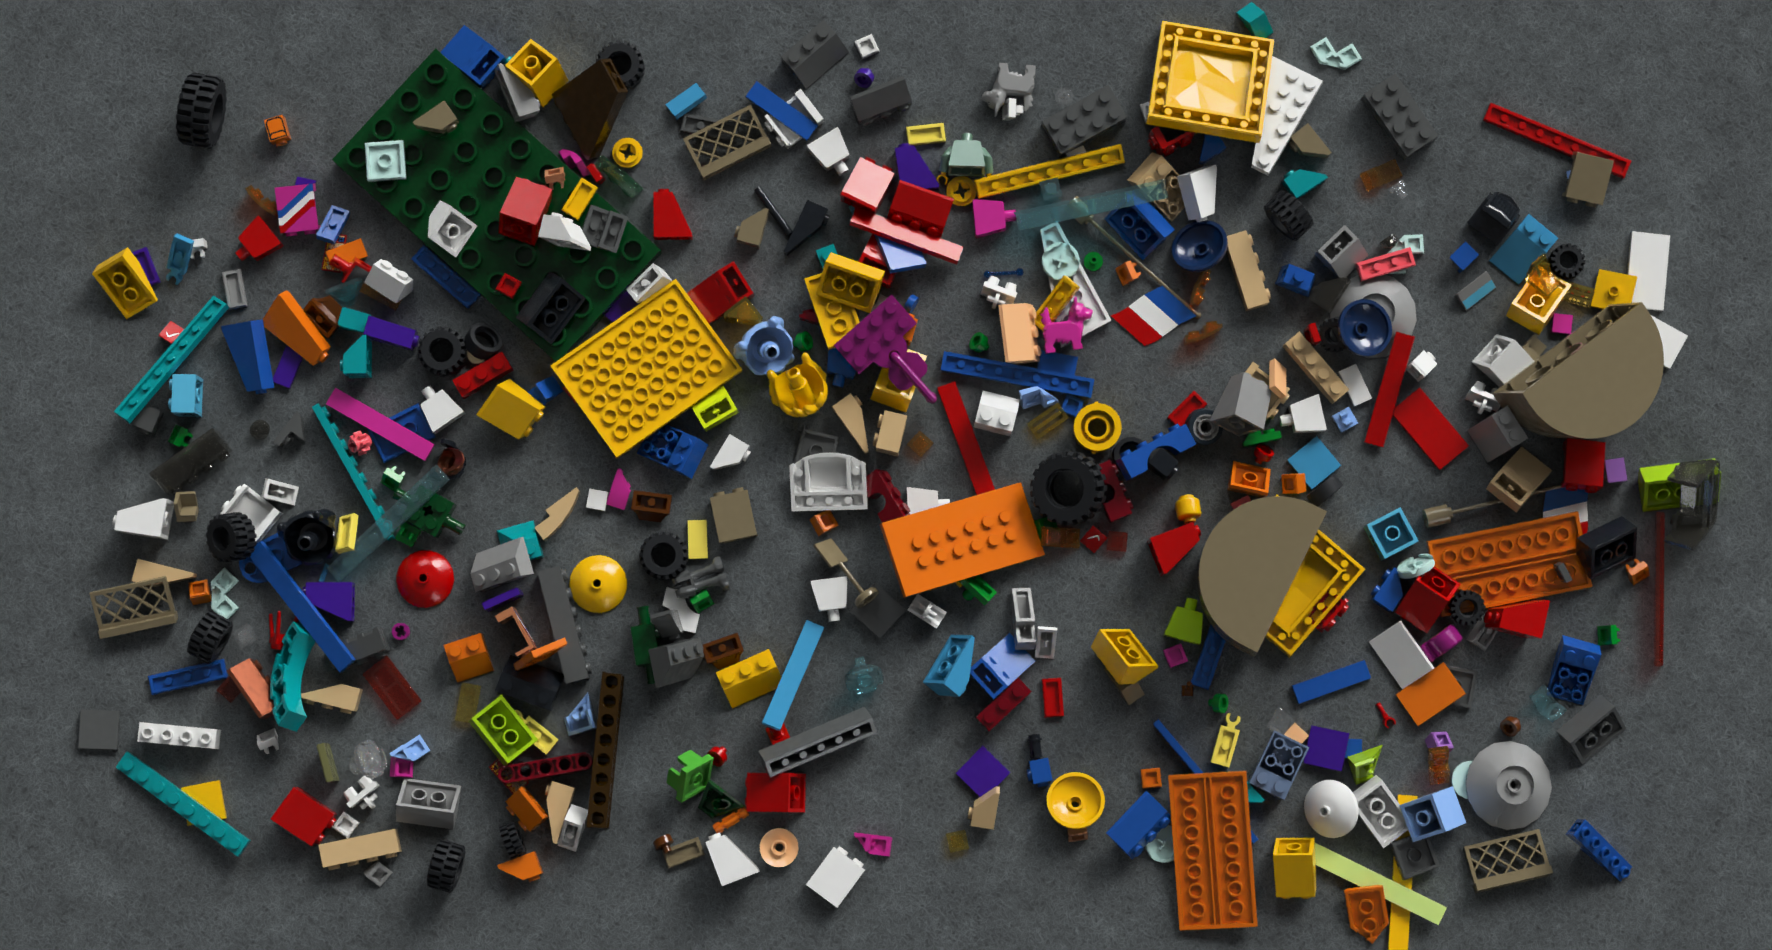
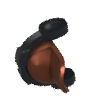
M441 439L440 444L447 449H444L436 466V472H431L430 477L438 481L460 478L464 473L466 457L456 447L455 442Z

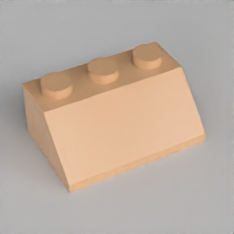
M1028 303L998 305L1005 362L1016 365L1039 362L1041 348L1037 342L1039 331L1037 326H1035L1036 310L1033 305Z

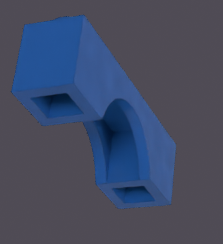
M1179 424L1168 428L1169 433L1163 435L1161 432L1153 436L1152 442L1147 444L1145 440L1136 445L1137 450L1131 452L1128 449L1119 454L1121 458L1116 460V463L1125 480H1130L1148 470V458L1154 449H1166L1172 454L1177 455L1196 445L1187 425L1179 426Z

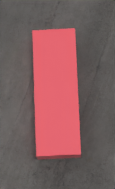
M1410 247L1355 264L1360 282L1416 266Z

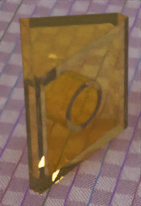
M746 296L724 312V320L727 323L754 326L757 323L763 322V317Z

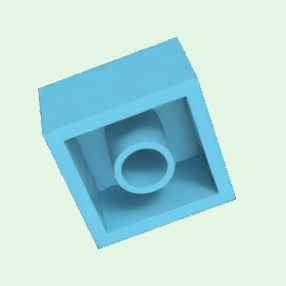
M172 374V379L169 381L172 398H169L168 401L171 413L179 417H202L203 379L196 374Z
M1401 507L1364 526L1381 561L1418 542Z

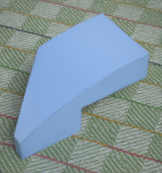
M1038 386L1019 390L1020 405L1023 409L1042 404L1046 408L1059 403L1055 396Z
M419 734L389 754L392 757L414 762L430 752V749Z

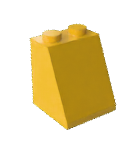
M532 39L505 65L509 71L533 92L542 107L553 98L552 94L569 81L558 59Z
M508 379L495 387L476 415L513 437L521 439L531 434L534 429L532 427L535 421L539 422L543 417L544 413L542 411L546 406L513 380Z
M1276 838L1273 852L1276 897L1290 899L1292 897L1309 899L1315 897V838Z

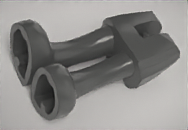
M720 556L714 557L712 563L705 568L693 572L686 570L672 578L673 586L688 584V586L675 591L677 598L696 596V592L713 586H719L723 591L730 590L725 573L710 579L694 582L701 577L724 572Z

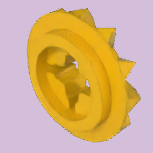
M633 138L620 139L615 143L612 150L614 161L623 168H632L639 164L643 154L640 143ZM630 145V151L634 155H629L625 160V154L620 151H626Z
M955 177L948 183L946 194L948 197L954 198L953 204L956 206H966L972 203V200L976 197L975 184L968 177ZM959 184L963 189L967 190L964 193V199H962L960 194L956 193L959 190Z

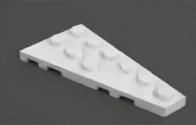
M1273 56L1262 137L1260 143L1255 145L1251 167L1269 176L1323 84L1322 80Z
M1058 221L1040 229L1043 251L1051 244L1057 242L1070 244ZM1079 262L1076 273L1070 279L1080 288L1057 317L1056 322L1068 320L1073 299L1077 297L1078 303H1082L1087 309L1093 310L1091 319L1084 321L1083 337L1112 320ZM1048 277L1052 292L1060 280ZM1060 342L1061 348L1068 345L1066 342L1064 344Z

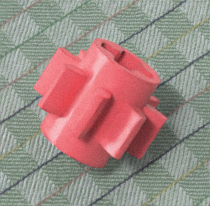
M360 430L349 436L348 447L351 452H358V455L361 456L371 450L372 440L368 434H362Z

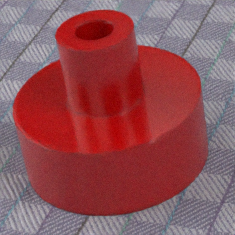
M1258 444L1254 450L1255 461L1258 464H1262L1263 461L1270 462L1274 456L1273 450L1267 445Z
M723 746L720 748L712 747L707 753L714 758L713 765L720 767L727 761V750Z

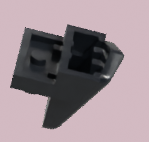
M1490 192L1467 223L1498 246L1521 216L1519 215L1520 209L1511 196L1500 192H1494L1493 194Z

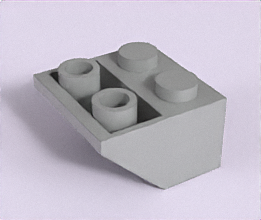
M1344 225L1315 253V256L1342 281L1356 268L1355 264L1363 261L1368 256V253L1360 240Z

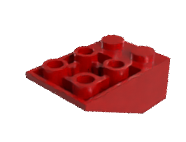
M872 234L858 262L885 271L881 285L890 289L897 272L889 273L876 238Z
M734 261L716 271L687 293L709 324L754 297L753 291Z

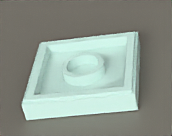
M403 140L365 143L368 182L406 179Z

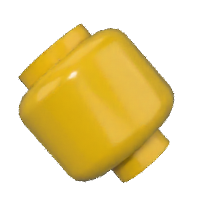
M1194 495L1180 496L1179 500L1175 502L1177 519L1184 521L1185 524L1195 523L1196 519L1201 516L1200 501Z

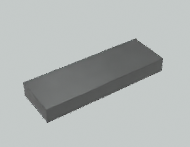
M686 113L683 115L680 132L693 134L719 121V119ZM726 122L723 130L733 133L736 123ZM740 124L738 125L736 134H738ZM712 129L708 131L706 137L717 139L719 131ZM722 132L719 140L730 142L732 135ZM734 137L733 142L736 143L737 137Z

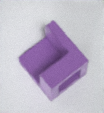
M1624 458L1604 461L1608 483L1627 481Z

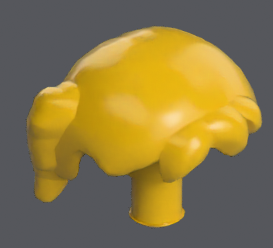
M808 353L801 355L802 364L796 365L779 375L773 370L767 371L772 403L792 417H807L819 410L827 400V375L810 358Z

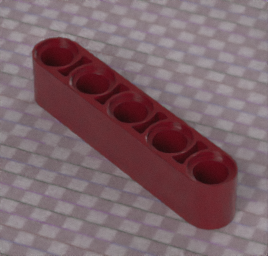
M586 752L503 766L498 771V777L503 784L526 782L584 772L592 767L593 761L592 757ZM581 757H587L590 762L586 767H582L578 761ZM563 760L569 761V769H560V762ZM547 763L551 766V770L549 773H542L540 766ZM523 767H530L532 773L530 776L524 777L521 775V769ZM510 770L512 778L504 780L501 777L502 772Z

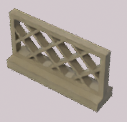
M751 105L683 138L703 180L772 147ZM748 111L752 115L750 124L740 121L742 114ZM732 121L736 123L733 133L723 130L726 122ZM739 124L749 127L746 137L736 134ZM751 128L759 130L762 137L756 140L748 138ZM712 129L719 131L716 141L706 138L708 131ZM722 132L732 135L729 145L719 142ZM734 137L745 140L742 147H732ZM694 138L701 139L700 149L692 148L689 141ZM705 141L715 144L712 154L702 151ZM717 145L728 148L725 156L714 155ZM700 154L711 156L709 164L701 167L698 161Z
M166 576L89 593L99 628L100 639L173 624L178 620L177 610L175 611ZM163 582L164 591L162 594L151 589L154 583ZM136 587H142L147 590L143 598L132 593ZM117 591H123L128 594L124 602L113 597ZM149 592L159 597L155 605L144 600ZM104 595L109 600L105 606L97 603L95 596ZM130 596L140 601L136 609L125 604ZM162 599L169 604L170 610L162 611L156 606ZM111 600L121 605L117 613L106 608ZM142 603L152 609L149 614L143 615L137 611ZM123 607L133 613L130 618L124 619L118 615ZM104 611L114 617L111 622L103 624L101 615Z
M1539 829L1464 847L1475 893L1547 877L1553 873ZM1536 834L1538 843L1533 848L1526 844L1525 841L1528 836ZM1509 840H1515L1520 843L1516 853L1506 847ZM1496 844L1502 848L1497 857L1487 852L1490 845ZM1522 846L1533 851L1528 860L1518 854ZM1478 849L1483 852L1479 861L1471 858L1469 850ZM1504 850L1514 855L1509 864L1499 859ZM1534 853L1542 856L1544 864L1536 865L1530 861ZM1485 854L1495 859L1491 868L1480 863ZM1516 857L1526 862L1523 869L1518 870L1511 866ZM1497 861L1507 867L1503 874L1493 871ZM1480 866L1487 870L1488 873L1485 878L1477 880L1475 871Z

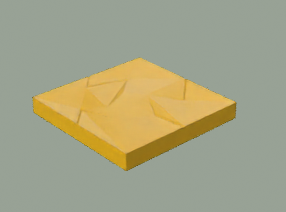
M1162 21L1146 124L1260 143L1274 40Z
M1318 529L1265 637L1290 658L1364 572L1365 568ZM1329 590L1327 599L1323 603H1318ZM1316 605L1317 610L1312 614L1310 618L1309 615L1311 614L1314 606ZM1327 606V609L1322 613L1321 611Z

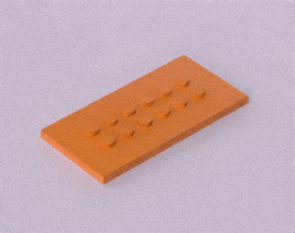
M1021 482L880 524L904 598L1045 555Z
M1578 511L1426 541L1428 553L1433 556L1435 561L1434 566L1461 584L1456 592L1459 593L1461 590L1476 592L1484 600L1486 608L1592 587L1591 579L1588 578L1576 554L1577 537L1583 535ZM1557 562L1565 564L1572 578L1568 583L1560 581L1553 567ZM1465 600L1460 605L1461 613L1474 610V605L1470 600ZM1448 604L1440 614L1441 617L1451 615L1448 611L1450 609Z
M1247 771L1168 775L1179 930L1258 927Z

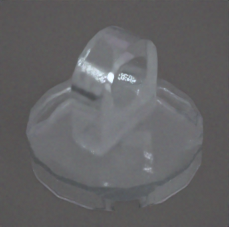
M366 740L355 747L354 756L349 761V769L353 774H363L367 778L372 779L383 775L384 769L387 767V760L382 748H378L375 745L377 743Z

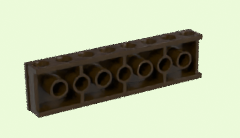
M602 671L587 828H609L624 686V676L622 674Z

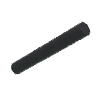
M760 186L754 190L766 208L769 209V212L786 236L791 235L793 231Z

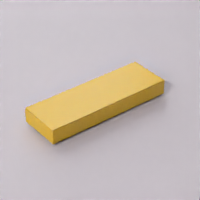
M1064 275L1036 312L1035 325L1042 331L1044 325L1041 322L1043 318L1040 314L1043 313L1045 307L1048 308L1050 319L1054 322L1080 288L1068 276Z

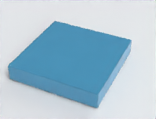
M1317 436L1287 460L1297 473H1305L1306 485L1311 490L1341 466Z

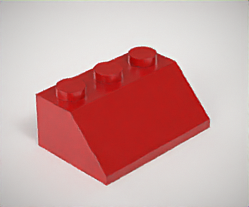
M900 180L887 219L941 238L954 198Z

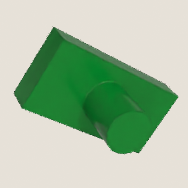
M979 575L959 581L966 588L962 595L968 601L976 597L985 606L997 593Z

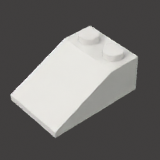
M1377 775L1353 792L1358 803L1359 818L1383 848L1408 830L1399 806L1400 804L1383 780Z

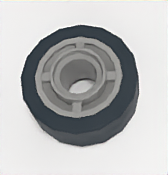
M1196 409L1187 417L1185 424L1196 444H1213L1222 435L1223 428L1210 422L1213 410ZM1203 422H1206L1207 429L1204 432H1202L1200 428L1201 424Z

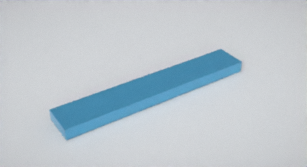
M806 620L762 721L763 725L780 731L822 635L823 626Z

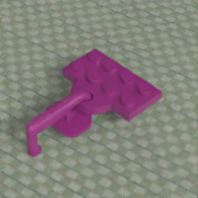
M892 294L834 344L835 348L858 374L875 362L881 367L889 368V380L899 390H908L914 385L928 403L934 404L937 401L936 394L931 392L921 380L927 372L926 362L918 353L907 352V343L903 338V335L917 323Z

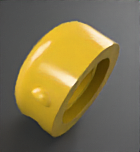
M1098 401L1082 408L1073 423L1075 440L1082 448L1091 451L1092 454L1110 449L1121 435V420L1117 412L1106 404L1098 403ZM1098 419L1104 422L1106 425L1105 434L1100 437L1091 435L1088 431L1090 421Z

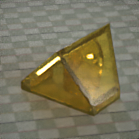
M1546 254L1540 255L1530 265L1524 280L1544 296H1549L1560 286L1554 279L1555 274L1552 273Z

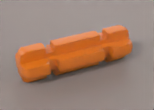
M745 807L738 809L736 813L734 811L721 819V822L714 823L713 828L716 833H722L725 831V828L728 829L740 822L741 818L748 817L749 813L746 812Z

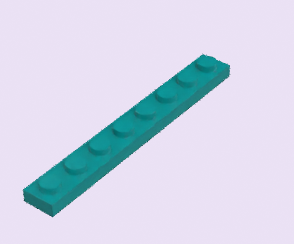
M213 295L114 412L130 424L229 309V306Z
M319 403L312 406L385 539L388 541L394 539L393 533L396 532L391 522L387 523L384 516L387 515L381 505L378 506L376 504V494L372 488H367L365 483L368 480L363 472H358L356 466L359 464L353 455L350 457L348 454V444L344 439L341 440L338 433L340 430L335 422H330L328 417L331 414L327 407H322Z
M129 751L124 754L117 764L116 768L237 857L241 856L251 840Z

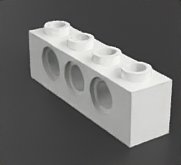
M140 722L137 742L219 749L221 730Z

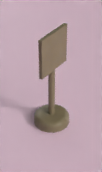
M831 538L813 545L828 566L832 568L839 565L860 592V595L854 602L857 608L864 607L879 594L875 587L863 590L843 564L848 559Z

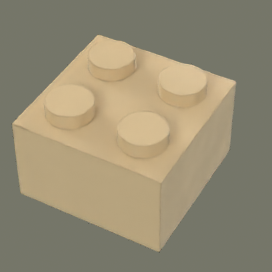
M887 410L884 411V415L880 414L877 424L880 432L875 433L873 440L876 452L898 457L907 415Z

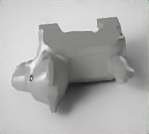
M999 63V73L994 82L993 89L985 91L981 100L987 102L989 108L994 110V117L997 116L1007 96L1023 97L1024 111H1027L1029 107L1033 106L1031 102H1033L1032 92L1035 86L1036 66L1026 65L1025 75L1022 76V74L1018 75V72H1009L1008 63Z

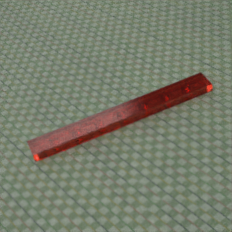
M1664 512L1655 513L1654 667L1663 666Z

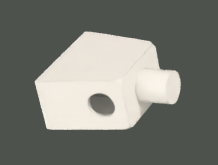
M838 127L807 145L808 151L826 171L835 168L839 176L849 171L844 161L849 159L850 155Z
M430 385L421 391L426 401L420 405L431 430L435 434L466 414L443 389L436 393Z
M1319 394L1289 405V414L1279 416L1281 427L1292 425L1293 433L1325 432L1327 430Z
M907 487V505L910 508V514L950 503V499H938V491Z
M847 576L811 581L819 612L827 611L828 622L840 621L839 609H846Z

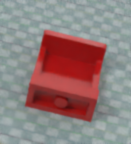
M1567 438L1563 443L1565 458L1561 487L1566 488L1568 491L1581 489L1587 493H1597L1603 487L1606 442Z

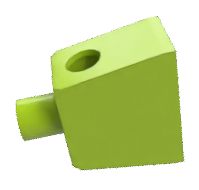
M1186 598L1184 608L1175 607L1163 636L1200 645L1203 613L1195 611L1198 600Z

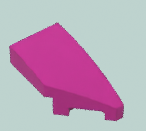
M567 149L559 151V154L570 169L577 166L583 177L590 174L583 160L576 153Z
M621 468L617 469L606 504L625 510L631 486L626 481Z
M854 832L855 838L859 840L866 852L874 855L890 856L892 837Z

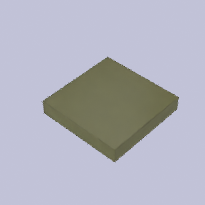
M318 744L317 750L326 782L334 783L340 781L330 744Z

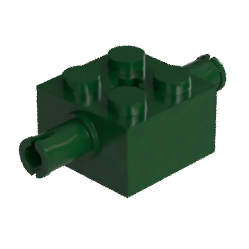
M420 485L413 496L401 488L395 491L401 494L402 497L394 493L393 499L407 505L402 519L432 536L439 538L445 527L459 536L463 531L456 528V526L463 530L465 529V524L451 517L457 505L430 489ZM427 508H428V509L431 508V510L433 511V514H432V515H431V514H428V515H427V512H425V510H426Z
M649 606L637 607L639 625L631 627L636 666L646 667L647 683L654 684L655 680L648 650L659 647L658 640H662V636L654 623L650 621Z

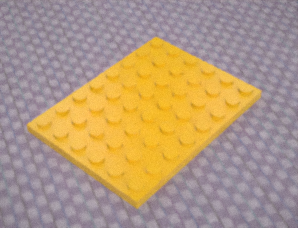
M676 279L550 365L617 459L743 371Z

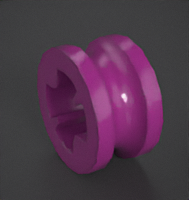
M397 623L392 628V635L398 640H405L410 635V629L404 623ZM403 626L406 634L398 637L396 629Z

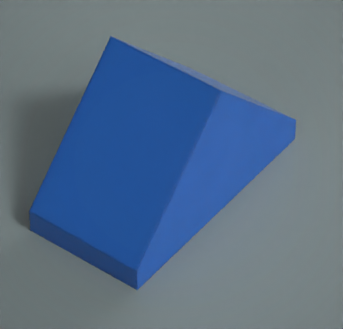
M1205 134L1199 164L1203 165L1225 151L1226 146L1219 136Z

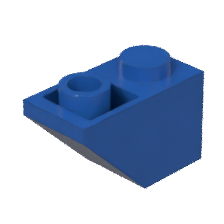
M1395 567L1384 572L1381 577L1383 582L1380 586L1376 585L1371 592V595H1373L1371 600L1389 613L1393 612L1403 597L1400 578L1397 572L1398 569Z

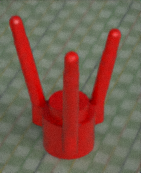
M281 611L277 612L276 633H274L273 615L269 614V643H271L270 648L282 650L284 645L282 639L285 634H280ZM295 616L294 622L298 623L299 620Z

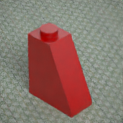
M658 189V192H653L654 239L693 240L692 232L673 192H669V189Z

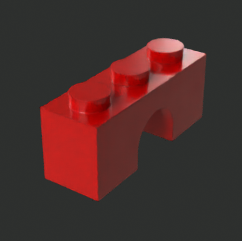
M500 352L452 381L462 398L466 399L480 391L481 387L496 379L498 380L514 370L505 354Z

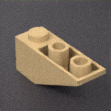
M340 684L302 693L301 698H303V703L314 705V702L322 703L321 707L333 710V706L341 708L340 712L351 714L352 711L357 712L363 689Z

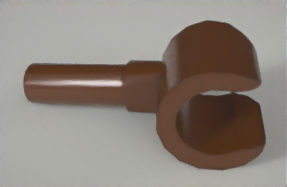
M1190 681L1187 682V685H1182V696H1193V685Z

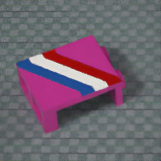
M316 183L275 188L280 233H285L286 237L296 236L298 231H304L305 235L315 234L316 230L321 227L318 225L314 194Z

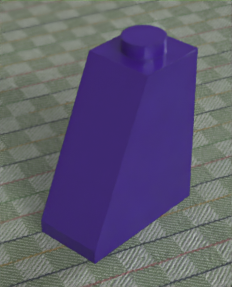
M909 143L899 144L895 148L899 181L902 180L931 191L939 190L938 181L915 146H909Z
M368 316L363 333L371 340L413 351L414 347L418 346L420 340L416 330L372 316Z
M306 582L303 592L314 606L347 621L354 622L355 583Z

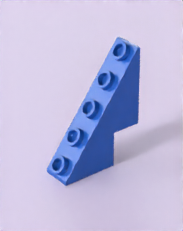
M1577 819L1565 835L1581 847L1580 850L1621 882L1623 878H1627L1632 866L1588 821Z

